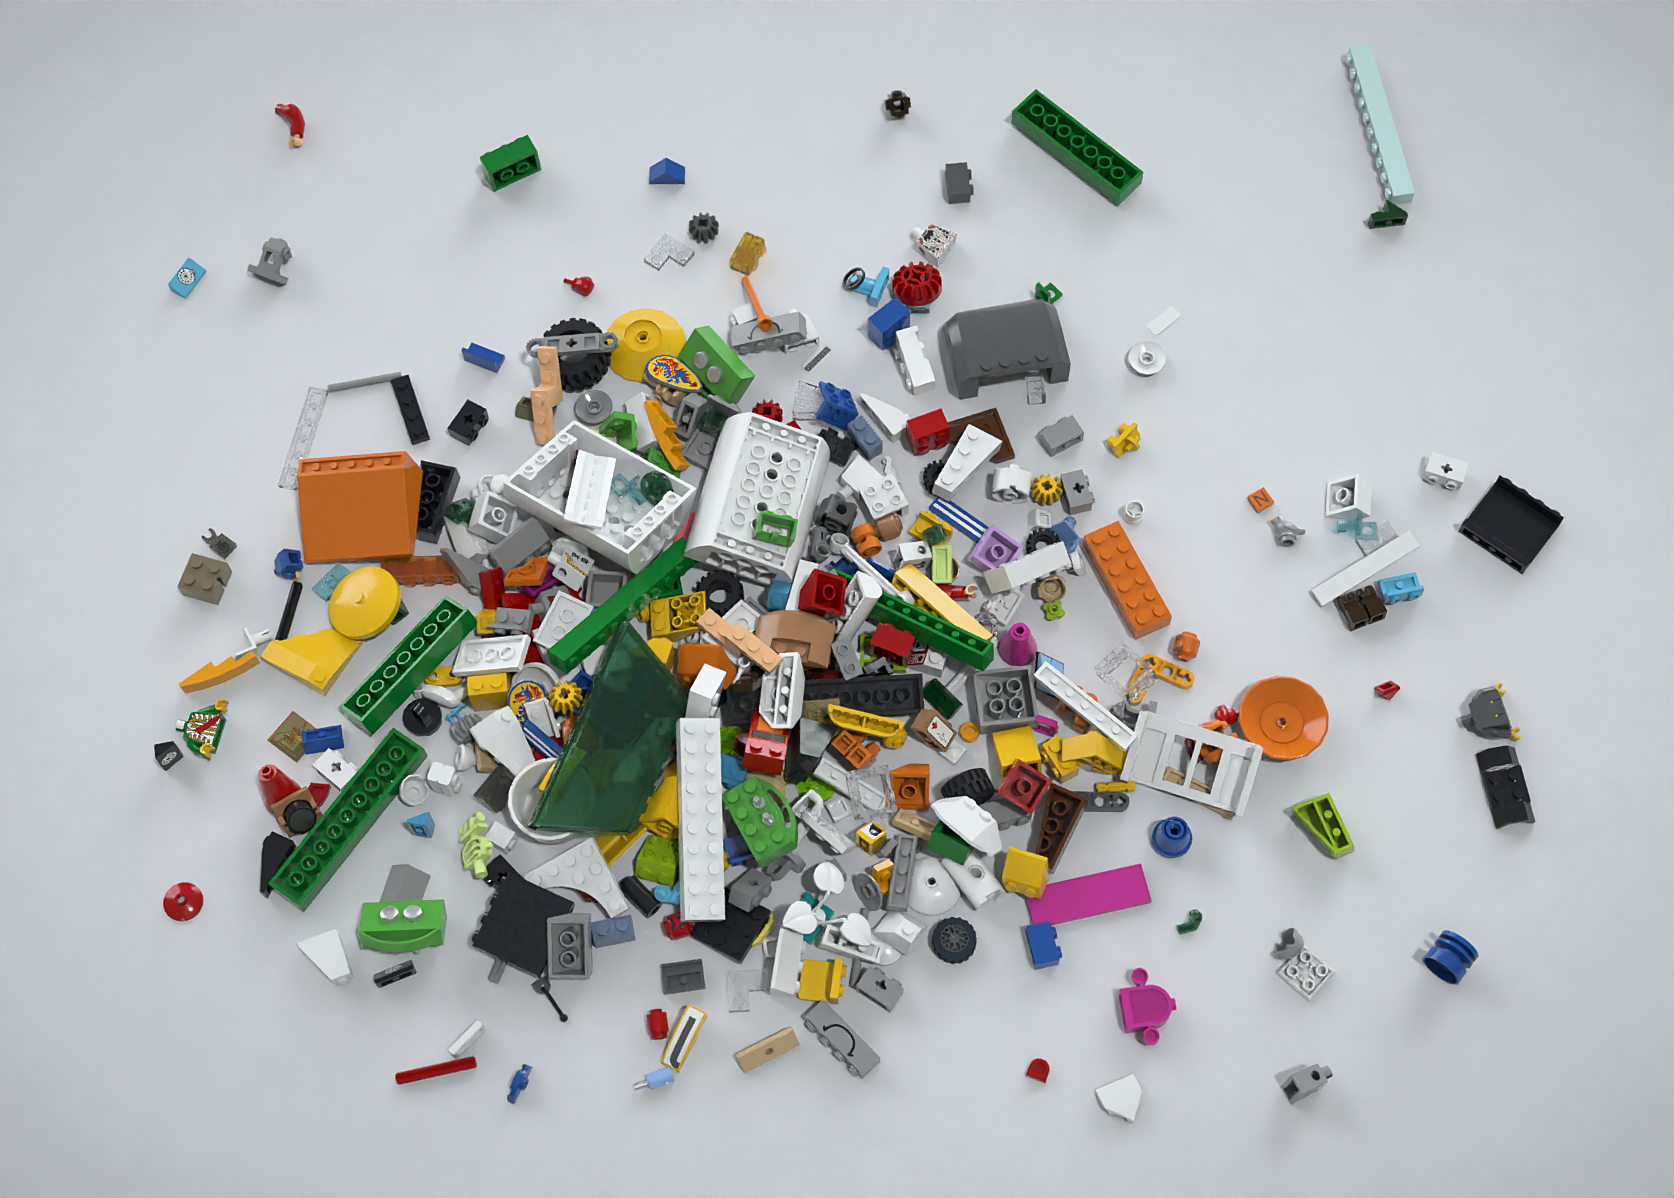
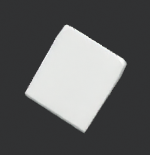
M1035 508L1028 513V530L1039 531V528H1042V531H1045V528H1048L1049 531L1052 530L1051 512Z

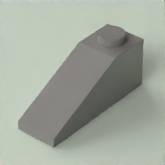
M441 548L439 552L463 584L470 587L469 591L480 595L482 590L479 573L490 569L449 548Z

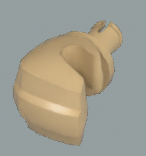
M647 372L643 377L644 382L656 387L655 393L662 400L673 406L680 404L683 398L688 395V392L673 389L652 380L647 375Z

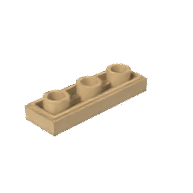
M789 1027L741 1051L736 1056L744 1073L799 1046V1042L792 1027Z

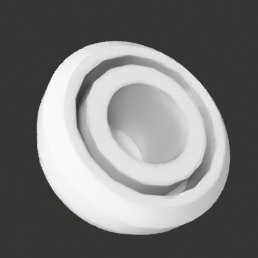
M465 744L459 745L455 753L454 764L457 771H466L473 765H477L473 749Z

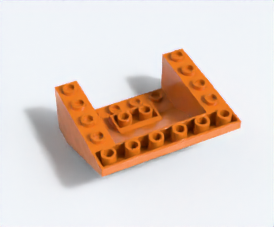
M406 451L299 459L297 482L304 561L307 564L414 557L423 470Z

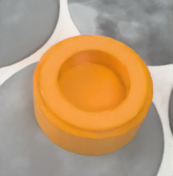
M972 722L963 724L960 728L961 739L967 743L975 742L979 737L978 726Z

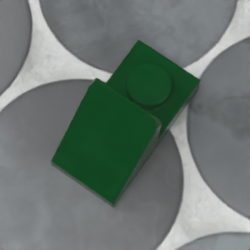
M1386 200L1383 212L1371 213L1368 221L1369 229L1405 225L1408 213L1389 200Z

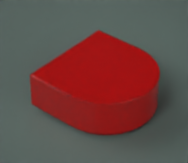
M1034 1059L1029 1065L1026 1076L1046 1083L1050 1071L1049 1064L1044 1059Z

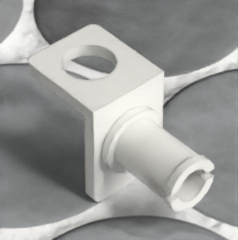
M246 627L243 628L245 639L250 647L235 653V660L237 661L242 655L247 654L251 650L258 656L257 646L273 640L269 629L252 635Z

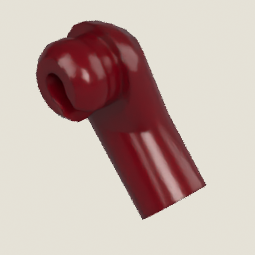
M1186 738L1184 744L1188 755L1192 758L1195 744L1192 739ZM1200 754L1197 760V764L1203 760Z

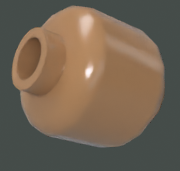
M892 513L877 519V526L874 527L877 537H882L884 541L899 537L901 530H903L899 516H895Z

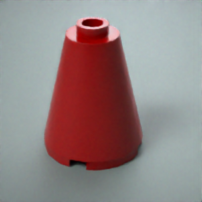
M272 764L263 766L258 772L265 807L270 813L276 815L271 805L300 790L301 787Z

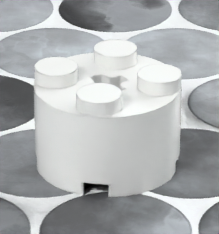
M1016 464L1009 465V468H995L992 497L1004 503L1006 499L1012 500L1013 504L1028 501L1032 473L1020 469V466Z

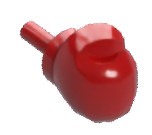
M586 276L576 277L574 280L564 278L563 281L572 285V290L581 292L584 296H588L594 288L592 279Z
M1224 704L1218 706V710L1214 713L1215 720L1225 721L1228 725L1237 722L1239 712L1236 713L1234 708L1228 709Z

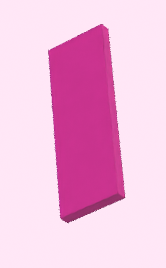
M1141 863L1047 884L1041 899L1029 898L1025 895L1033 925L1050 921L1051 925H1056L1152 902Z

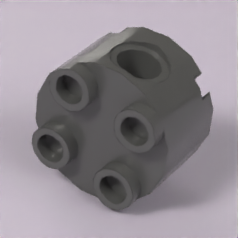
M830 494L828 498L822 500L814 523L815 525L818 523V527L826 528L829 535L842 533L848 536L857 516V505L842 500L836 494Z

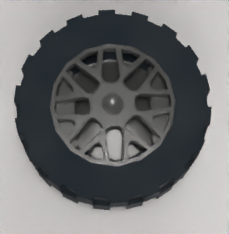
M960 917L943 919L933 931V950L938 955L937 957L946 963L960 964L963 961H967L973 955L976 948V931H974L973 926L967 920H963Z

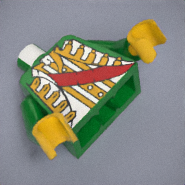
M218 699L212 706L200 709L197 712H191L188 721H177L176 731L184 732L183 738L187 742V747L195 755L211 758L212 755L209 753L216 754L226 723V718L221 712H228V709L224 708L226 704H229L228 701Z

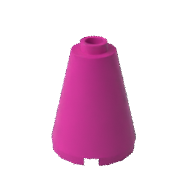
M1024 623L1014 624L1000 640L999 654L1008 665L1025 666L1031 663L1036 656L1037 643L1029 627Z

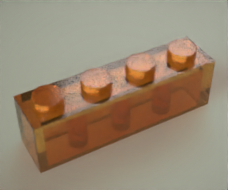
M442 555L381 559V568L389 572L399 585L415 587L416 585L435 586V584L452 586L460 583V578Z

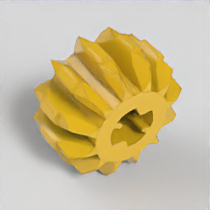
M1049 473L1047 477L1043 474L1040 475V479L1035 477L1034 483L1031 484V496L1036 497V503L1042 501L1044 506L1046 502L1052 505L1053 500L1059 501L1063 490L1061 489L1062 483L1057 482V476L1051 478Z
M566 680L562 685L558 681V687L552 686L553 693H549V698L551 699V706H555V711L559 712L562 710L563 714H566L569 709L573 713V707L580 708L579 701L583 700L582 695H580L582 691L581 688H577L575 682L569 684V681Z

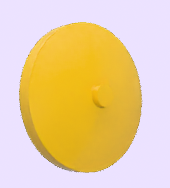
M363 567L349 573L339 582L330 598L329 617L332 625L342 635L350 639H367L379 634L389 626L399 610L401 602L400 586L389 572L380 567Z

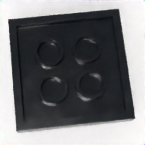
M724 887L725 920L721 922H697L689 936L742 964L772 912L761 905L747 912L729 903L731 890Z

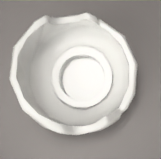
M413 774L401 781L399 796L405 804L416 806L422 804L427 799L429 787L423 776Z

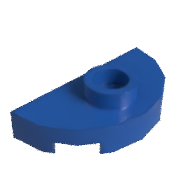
M523 1064L522 1070L517 1071L510 1085L512 1090L507 1095L508 1102L515 1104L521 1090L524 1091L529 1082L527 1078L533 1067Z

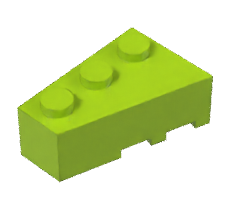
M1330 793L1292 808V814L1335 860L1354 852V844Z

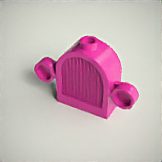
M1136 968L1131 975V980L1137 987L1122 988L1118 993L1125 1034L1144 1031L1142 1036L1143 1042L1146 1045L1153 1046L1157 1044L1160 1038L1159 1032L1156 1029L1162 1027L1168 1021L1171 1011L1176 1010L1175 998H1171L1163 988L1157 985H1145L1148 980L1147 971L1143 968Z

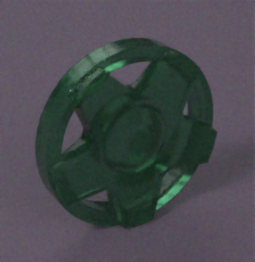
M651 471L645 474L640 484L644 498L655 506L669 490L674 493L671 482L667 478L668 476L659 471Z

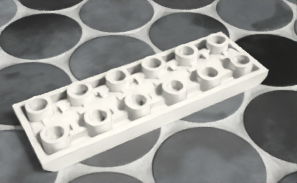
M579 450L563 521L587 526L592 529H602L616 458L596 456Z

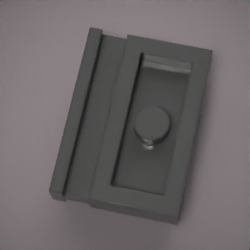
M702 958L662 964L665 995L706 989Z

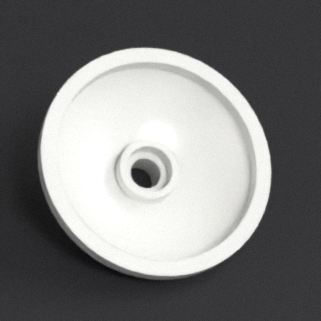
M530 662L523 665L522 671L515 672L511 687L522 680H533L542 687L544 686L546 698L550 702L549 693H553L551 688L552 686L558 687L557 683L560 680L556 673L547 665L539 662Z
M925 857L915 861L908 906L922 915L937 916L944 914L954 907L960 897L961 888L941 863L943 859ZM934 880L935 884L930 885L928 884V881Z

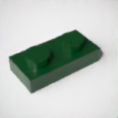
M936 678L932 679L923 691L924 696L948 720L952 719L963 705Z

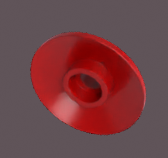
M182 882L175 884L164 896V911L175 921H188L201 911L204 901L203 894L192 883ZM184 897V901L179 903V898Z

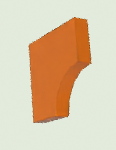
M532 557L523 566L509 569L503 581L504 585H542L551 564L546 561L548 557Z

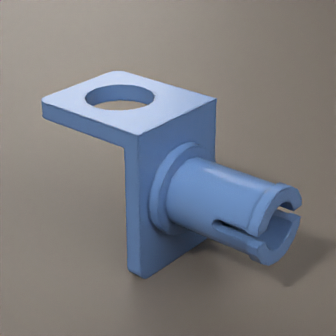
M1070 516L1051 526L1055 535L1057 534L1059 540L1063 541L1066 549L1072 545L1071 548L1066 550L1068 554L1076 550L1080 537L1074 531L1076 520L1074 521L1075 518Z

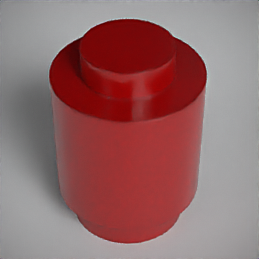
M662 1009L650 1010V1014L646 1015L651 1039L661 1040L668 1038L667 1013L662 1012Z

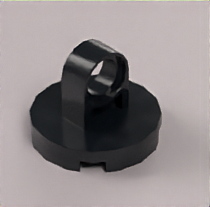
M426 698L416 699L409 703L404 710V725L415 736H430L442 724V711L434 701Z

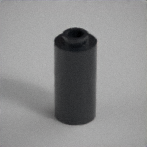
M627 876L622 880L621 891L648 918L652 917L661 908L662 903L656 900L655 896L636 876Z

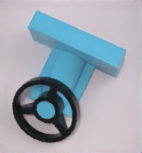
M860 267L851 269L843 278V286L847 290H853L854 292L869 296L870 306L877 307L890 278V269L882 267L877 280L865 277V271ZM856 271H862V275H857ZM852 274V277L850 278V282H849L848 285L846 286V281H847V279L849 278V276Z

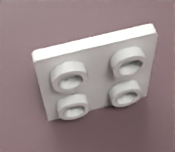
M893 473L859 487V492L874 520L899 511L901 517L908 514L909 504Z

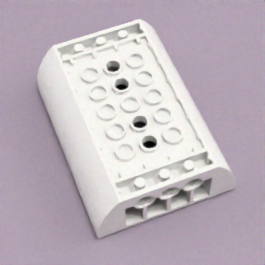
M752 412L740 413L728 418L723 423L683 556L769 586L772 585L774 580L793 584L830 459V449L825 440L817 435ZM772 458L780 460L781 462L776 463L772 460ZM767 472H773L776 479L768 478ZM758 505H763L766 510L772 511L774 514L781 516L789 515L794 519H798L795 541L790 548L753 539L755 528H753L752 522H756L759 514ZM761 524V531L769 533L776 531L779 532V535L787 537L788 530Z
M574 420L503 482L504 493L511 503L635 574H638L682 532L690 515L696 494L695 487ZM576 450L586 451L596 456L616 458L601 530L563 521L568 498L564 497L569 496L575 470L573 459L576 458Z

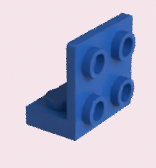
M820 381L818 385L824 401L815 413L816 419L847 431V424L856 419L859 414L851 393L846 389L835 387L832 383Z

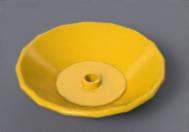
M649 308L628 311L615 319L606 331L607 333H614L619 341L618 347L611 351L610 367L613 372L626 380L645 383L643 377L650 359L660 355H671L679 359L678 355L686 343L684 330L675 318L661 310ZM607 339L608 345L613 344V339Z

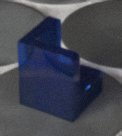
M844 557L836 563L833 561L829 563V570L834 567L853 577L859 571L858 565L854 561L850 564Z

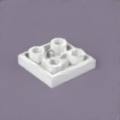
M1304 944L1300 953L1291 958L1277 975L1309 1002L1335 973V970Z

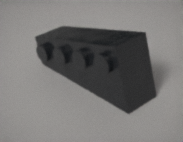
M421 460L420 467L423 470L416 534L419 540L437 544L445 524L444 516L448 515L461 477L456 467Z

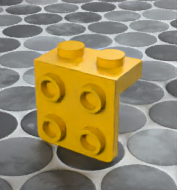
M835 958V963L805 959L800 978L799 999L815 1002L824 1000L826 1003L838 1004L839 997L843 998L844 985H841L842 977H846L847 965H843V959Z

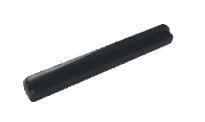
M294 581L291 585L275 640L282 641L288 638L303 588L300 582Z

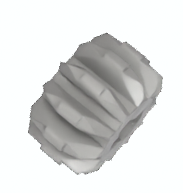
M470 713L454 722L451 730L459 744H467L475 740L469 730L481 722L482 718L478 714Z

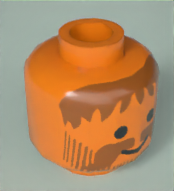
M1182 632V634L1176 636L1173 653L1177 655V659L1188 662L1189 659L1196 658L1200 646V640L1197 638V635L1190 632Z

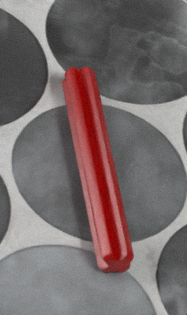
M474 1056L399 1072L396 1073L395 1078L397 1084L401 1085L477 1067V1061Z

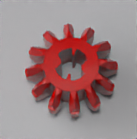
M763 399V404L757 402L756 408L752 409V413L777 422L783 421V410L778 403L773 404L772 399L769 403H766V400Z

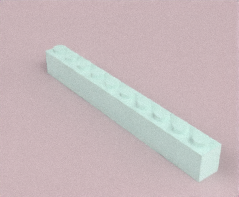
M1371 44L1349 47L1348 54L1345 56L1346 64L1350 66V78L1355 83L1354 91L1359 97V108L1363 110V122L1368 127L1367 135L1372 141V152L1376 154V166L1381 171V183L1386 188L1385 197L1395 205L1410 203L1413 200L1415 191Z

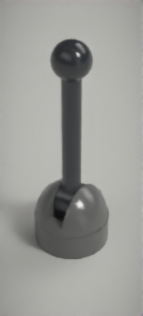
M545 976L532 985L539 994H546L560 1015V1020L566 1022L568 1016L563 1014L549 993L551 985L547 977Z

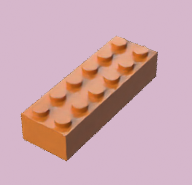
M1119 521L1084 535L1083 546L1134 639L1137 640L1170 625L1172 615Z

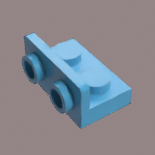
M721 752V781L725 782L726 786L734 788L746 781L749 769L742 768L743 760Z

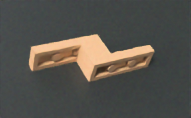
M540 346L537 348L541 385L530 390L536 443L546 445L556 436L552 407L563 401L557 347Z
M710 608L696 621L700 628L740 659L746 655L769 675L783 661L781 656L739 622L733 627Z

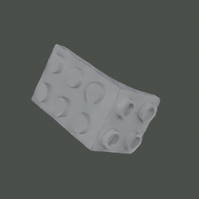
M711 394L707 397L708 404L704 414L707 418L702 419L681 451V454L687 461L709 471L723 423L728 418L741 413L737 405L729 404L721 397Z

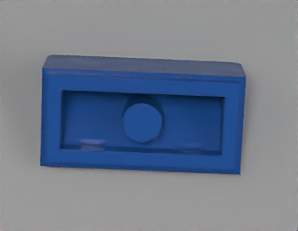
M341 725L302 731L305 754L325 752L328 748L331 750L344 748Z

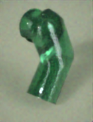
M1191 910L1188 922L1177 925L1179 935L1198 929L1202 921V914L1199 910Z

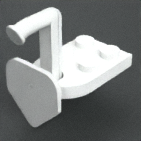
M813 789L809 790L792 807L795 818L802 820L797 826L798 845L812 828L816 831L815 835L822 841H828L831 844L830 848L838 854L853 852L857 847L853 841L821 816L823 800ZM810 800L816 803L812 809L806 808ZM789 813L784 818L786 822H791Z

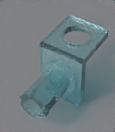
M621 473L612 478L610 488L621 499L629 494L639 505H642L648 499V496L637 487L640 479L639 475L631 481H628ZM615 481H622L625 487L619 489L614 483Z
M1358 513L1354 521L1338 520L1337 522L1338 533L1354 532L1355 540L1378 539L1377 523L1362 522L1361 513ZM1364 527H1370L1373 530V534L1369 536L1364 535L1362 530Z

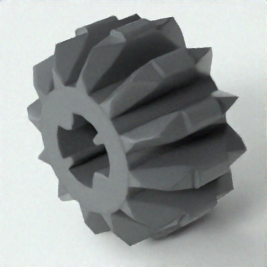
M701 212L699 216L693 215V220L689 221V233L692 234L693 240L698 239L699 243L702 240L708 243L709 238L714 240L715 235L719 233V223L716 221L715 216H710L708 212L705 215H702Z

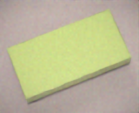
M952 545L932 546V582L935 585L952 584Z

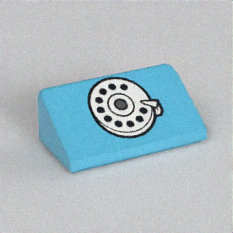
M188 257L168 283L170 290L187 298L206 273V269Z

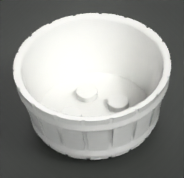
M558 758L541 759L526 766L515 777L508 795L509 812H511L510 814L515 824L526 835L545 844H561L577 837L586 828L594 808V789L590 778L581 767H579L560 804L541 796L539 787L547 772Z

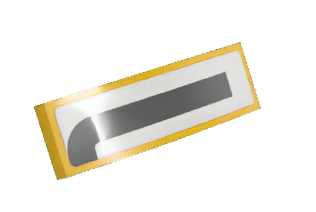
M688 1004L667 1046L661 1064L679 1073L708 1018L706 1012Z

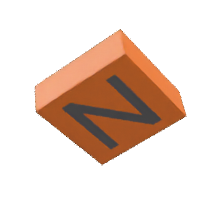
M1264 487L1247 498L1257 513L1274 504V500Z

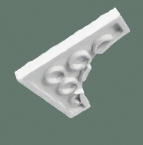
M594 837L587 839L524 875L525 880L544 889L564 886L584 891L595 898L606 909L611 918L631 909Z

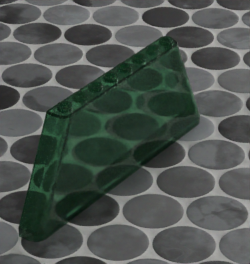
M624 619L617 625L527 827L534 831L629 835L633 831L636 832L641 824L640 816L648 808V803L646 802L656 789V786H654L656 779L658 780L662 775L663 769L661 767L663 762L665 763L670 756L669 748L676 742V722L683 718L686 712L689 694L631 623Z

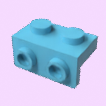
M1416 572L1378 580V586L1384 603L1396 604L1408 598L1409 600H1415L1424 591V586H1420Z

